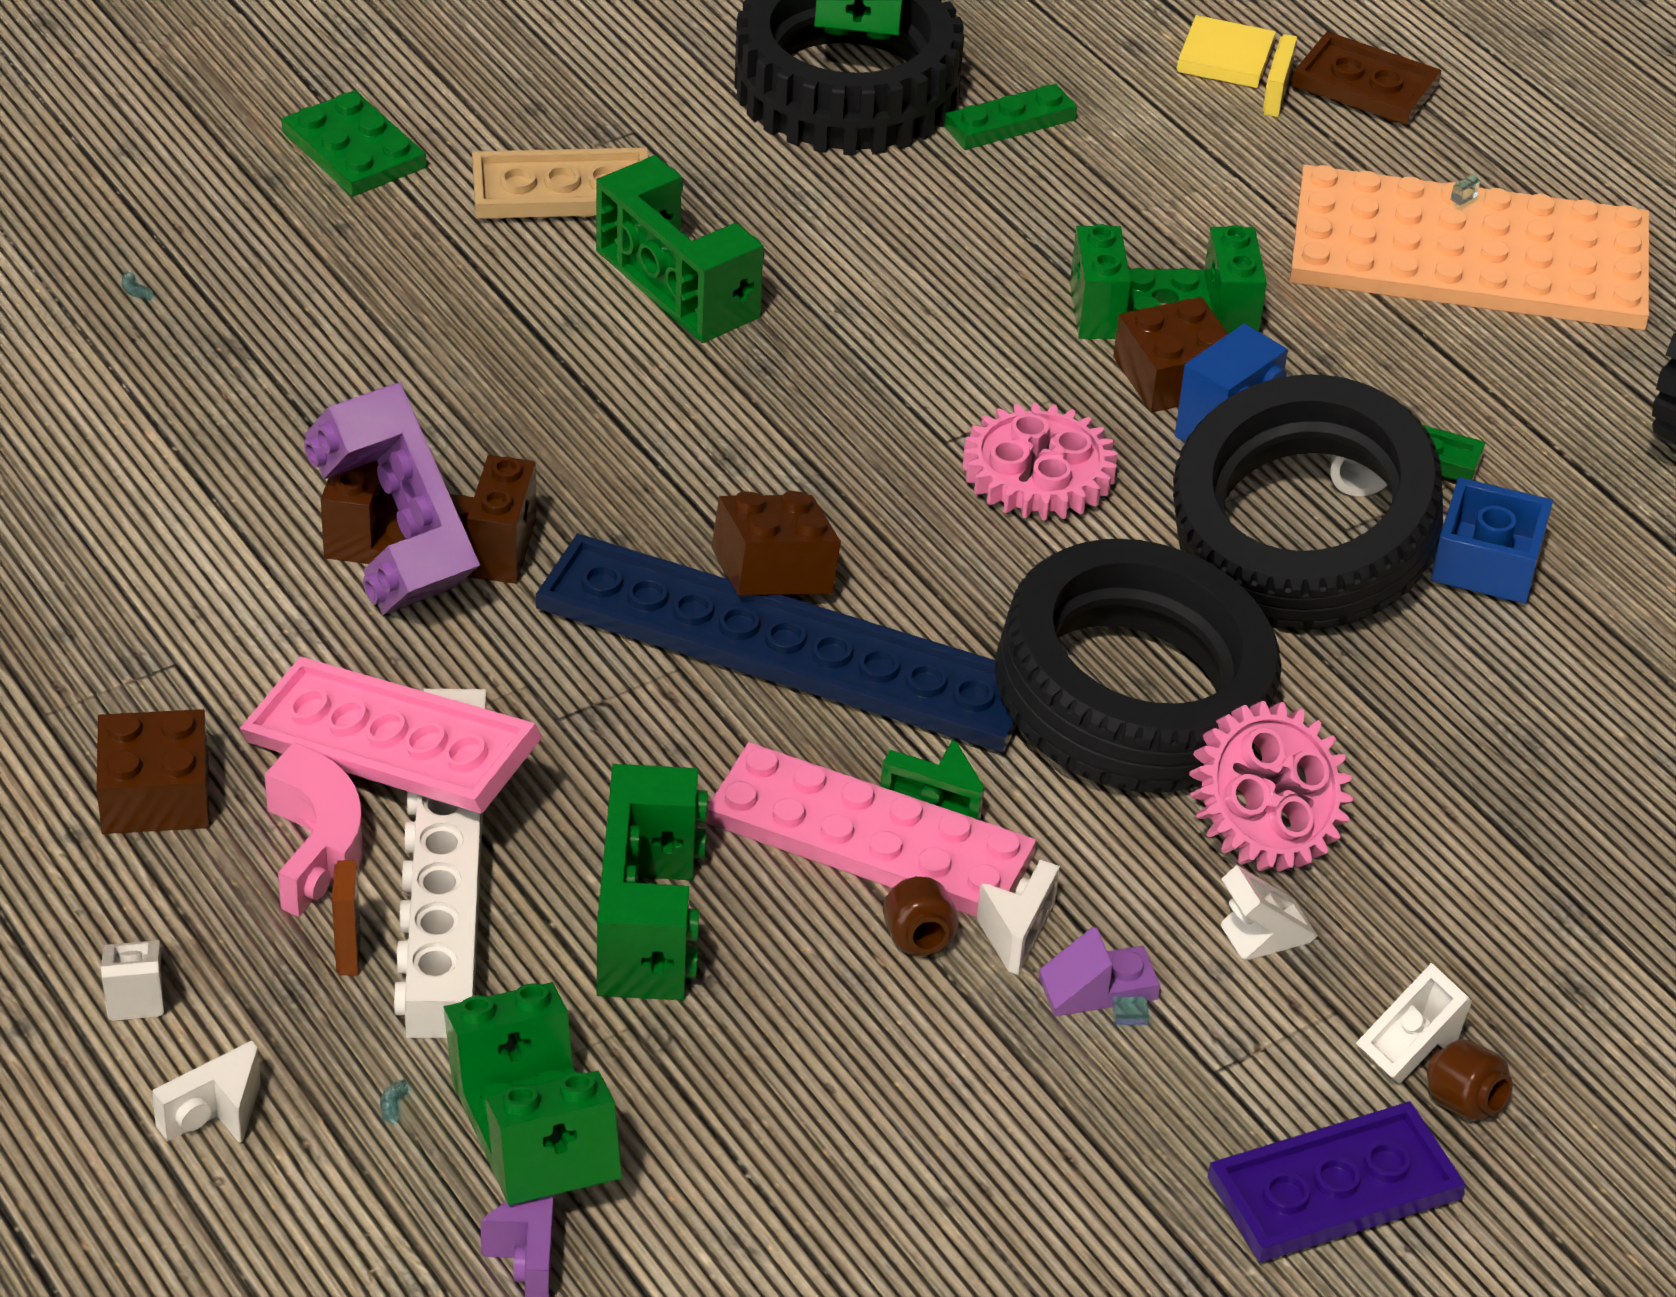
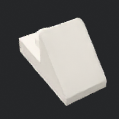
M1039 860L1031 878L1022 877L1015 893L989 884H981L977 920L1008 972L1019 975L1055 904L1060 869L1058 865Z
M1238 865L1221 878L1233 897L1229 900V905L1233 912L1222 921L1221 927L1242 959L1251 960L1305 945L1318 937L1292 897Z
M160 940L104 945L101 975L108 1019L117 1021L163 1015Z
M1430 963L1356 1044L1391 1078L1400 1084L1437 1044L1444 1049L1448 1044L1459 1039L1472 1000L1434 964Z
M251 1040L152 1090L156 1128L167 1142L188 1131L199 1129L207 1121L215 1117L221 1120L237 1142H243L261 1085L258 1047Z

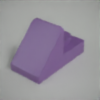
M1097 927L1089 929L1039 969V979L1054 1017L1158 1000L1160 983L1144 945L1107 951Z
M554 1195L513 1205H508L507 1202H504L487 1214L481 1221V1254L485 1257L514 1258V1281L525 1282V1297H549Z

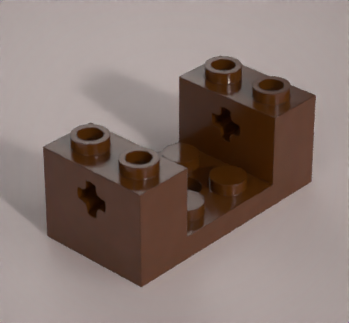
M488 455L475 496L449 494L480 564L467 577L517 584L536 523V461ZM377 461L328 478L320 499L324 558L370 564L386 547L407 539L399 528L397 522V512L399 510L392 494L386 493L379 482L377 474L379 464Z

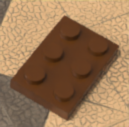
M1327 31L1294 70L1292 86L1307 90L1312 95L1324 96L1342 102L1350 108L1374 113L1388 121L1408 125L1439 85L1442 70Z

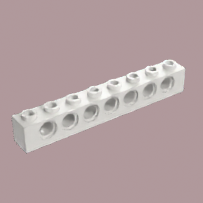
M424 688V692L486 709V689ZM407 791L408 815H416V821H406L405 853L413 854V860H403L402 890L403 893H411V900L400 901V933H409L408 941H398L397 973L406 974V982H395L394 1010L395 1015H405L406 1038H447L443 1006L460 1003L466 998L475 996L483 813L480 814Z

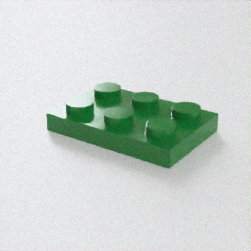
M356 90L340 94L333 99L312 107L303 108L299 112L281 118L282 132L352 197L426 168V153Z

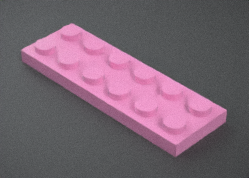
M301 656L239 728L247 743L284 753L293 742H296L328 757L346 773L480 814L486 810L542 739L536 724L533 722Z
M750 742L747 743L707 806L706 824L891 888L902 880L911 877H930L940 882L949 892L956 910L977 917L981 884H989L1014 893L1035 855L1037 839Z

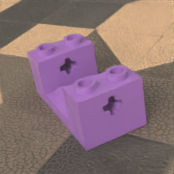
M401 382L329 406L304 434L306 437L304 448L309 462L313 467H319L323 479H327L377 461L379 464L377 467L379 482L386 493L392 494L399 510L397 512L399 528L404 537L407 538L386 547L363 570L365 574L363 585L371 603L374 605L378 604L383 616L455 588L478 568L480 564Z

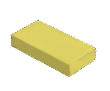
M1287 34L1280 36L1267 79L1263 104L1264 115L1279 117L1292 73L1297 36Z

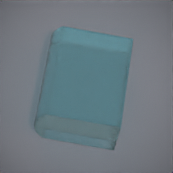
M1470 175L1454 184L1450 200L1461 206L1478 195L1479 178L1475 175Z
M1146 997L1113 998L1114 1025H1148L1149 1013Z

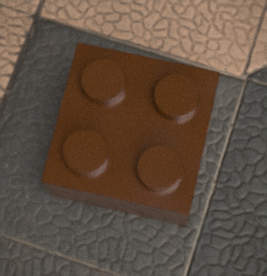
M1202 297L1185 299L1179 302L1119 314L1113 357L1151 413L1179 407L1185 363L1221 340L1228 333Z
M745 491L738 493L736 496H719L711 548L738 595L833 593L841 540L813 495L799 491H788L783 495H760L755 492Z
M204 709L98 715L96 790L102 834L209 828V753Z

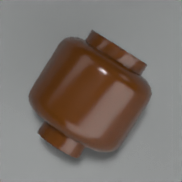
M911 877L902 880L892 887L885 897L883 906L885 923L892 940L901 951L912 956L926 957L939 953L949 946L955 938L959 925L957 911L949 892L940 882L930 877Z
M1459 1039L1448 1044L1444 1049L1438 1050L1430 1059L1427 1067L1428 1088L1431 1098L1439 1106L1469 1121H1481L1491 1115L1498 1114L1511 1097L1513 1082L1507 1062L1499 1054L1471 1040Z

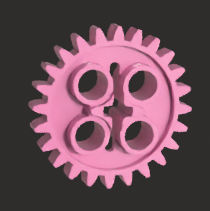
M1038 403L1032 404L1031 411H1024L1019 404H1014L1012 414L998 408L996 409V419L984 415L982 416L981 426L972 425L970 437L965 438L962 469L966 470V482L975 483L974 493L976 495L988 493L987 504L989 505L999 501L1004 502L1003 512L1005 513L1017 507L1021 508L1022 518H1027L1031 511H1038L1041 519L1047 520L1049 511H1055L1058 516L1065 519L1068 508L1083 514L1085 503L1098 506L1099 497L1109 495L1110 485H1113L1115 482L1117 452L1112 451L1113 439H1104L1105 429L1103 427L1091 429L1092 418L1090 417L1079 421L1075 420V410L1073 409L1062 415L1058 414V407L1055 404L1048 411H1041Z
M1260 701L1250 706V709L1247 705H1243L1231 711L1232 716L1227 714L1216 720L1219 729L1213 728L1203 735V739L1208 746H1203L1193 753L1204 766L1189 771V776L1202 782V787L1191 792L1190 797L1204 800L1206 805L1196 814L1197 819L1211 817L1214 823L1206 834L1208 838L1222 834L1225 840L1222 844L1221 852L1225 854L1239 848L1238 863L1244 865L1256 858L1258 871H1264L1275 865L1277 871L1282 872L1292 868L1293 865L1298 868L1311 863L1312 857L1316 858L1328 852L1326 844L1341 838V835L1334 826H1339L1349 821V817L1339 809V806L1353 801V797L1342 792L1340 785L1352 780V776L1338 773L1336 767L1346 759L1345 754L1331 755L1329 751L1336 740L1334 735L1321 740L1317 735L1322 722L1317 720L1305 726L1303 724L1304 710L1300 708L1287 716L1284 702H1280L1268 708L1265 701ZM1252 743L1260 749L1262 762L1254 755ZM1297 765L1305 773L1306 784L1298 776ZM1237 789L1241 791L1245 797L1246 808H1244L1237 800ZM1281 812H1284L1289 818L1290 830L1283 824Z

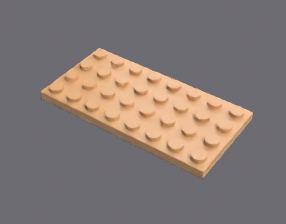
M1303 165L1289 282L1645 330L1649 317V210L1638 209L1629 205L1614 206L1598 204L1589 200L1576 201L1553 198L1545 194L1531 195L1508 192L1500 188L1470 187L1456 182L1440 183L1420 180L1416 177L1402 178L1380 175L1371 171L1342 170L1327 165Z

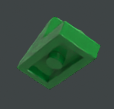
M955 740L951 741L939 765L889 750L882 763L881 787L981 820L984 786Z

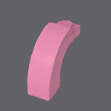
M293 742L265 773L267 811L299 824L310 833L306 841L278 872L281 910L300 917L313 900L322 898L329 883L333 884L334 865L337 864V860H357V871H359L363 855L360 799L355 785L349 776L328 757Z

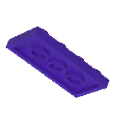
M1411 1101L1210 1162L1208 1179L1259 1263L1462 1199L1466 1185Z

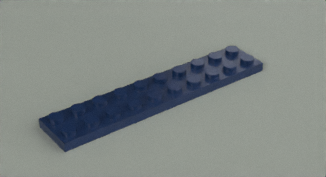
M576 534L536 593L537 609L1004 753L1017 728L999 694L995 678V660L783 595H738L727 578L582 534Z

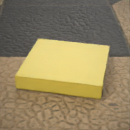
M1195 15L1178 59L1177 72L1258 88L1274 45L1276 31Z

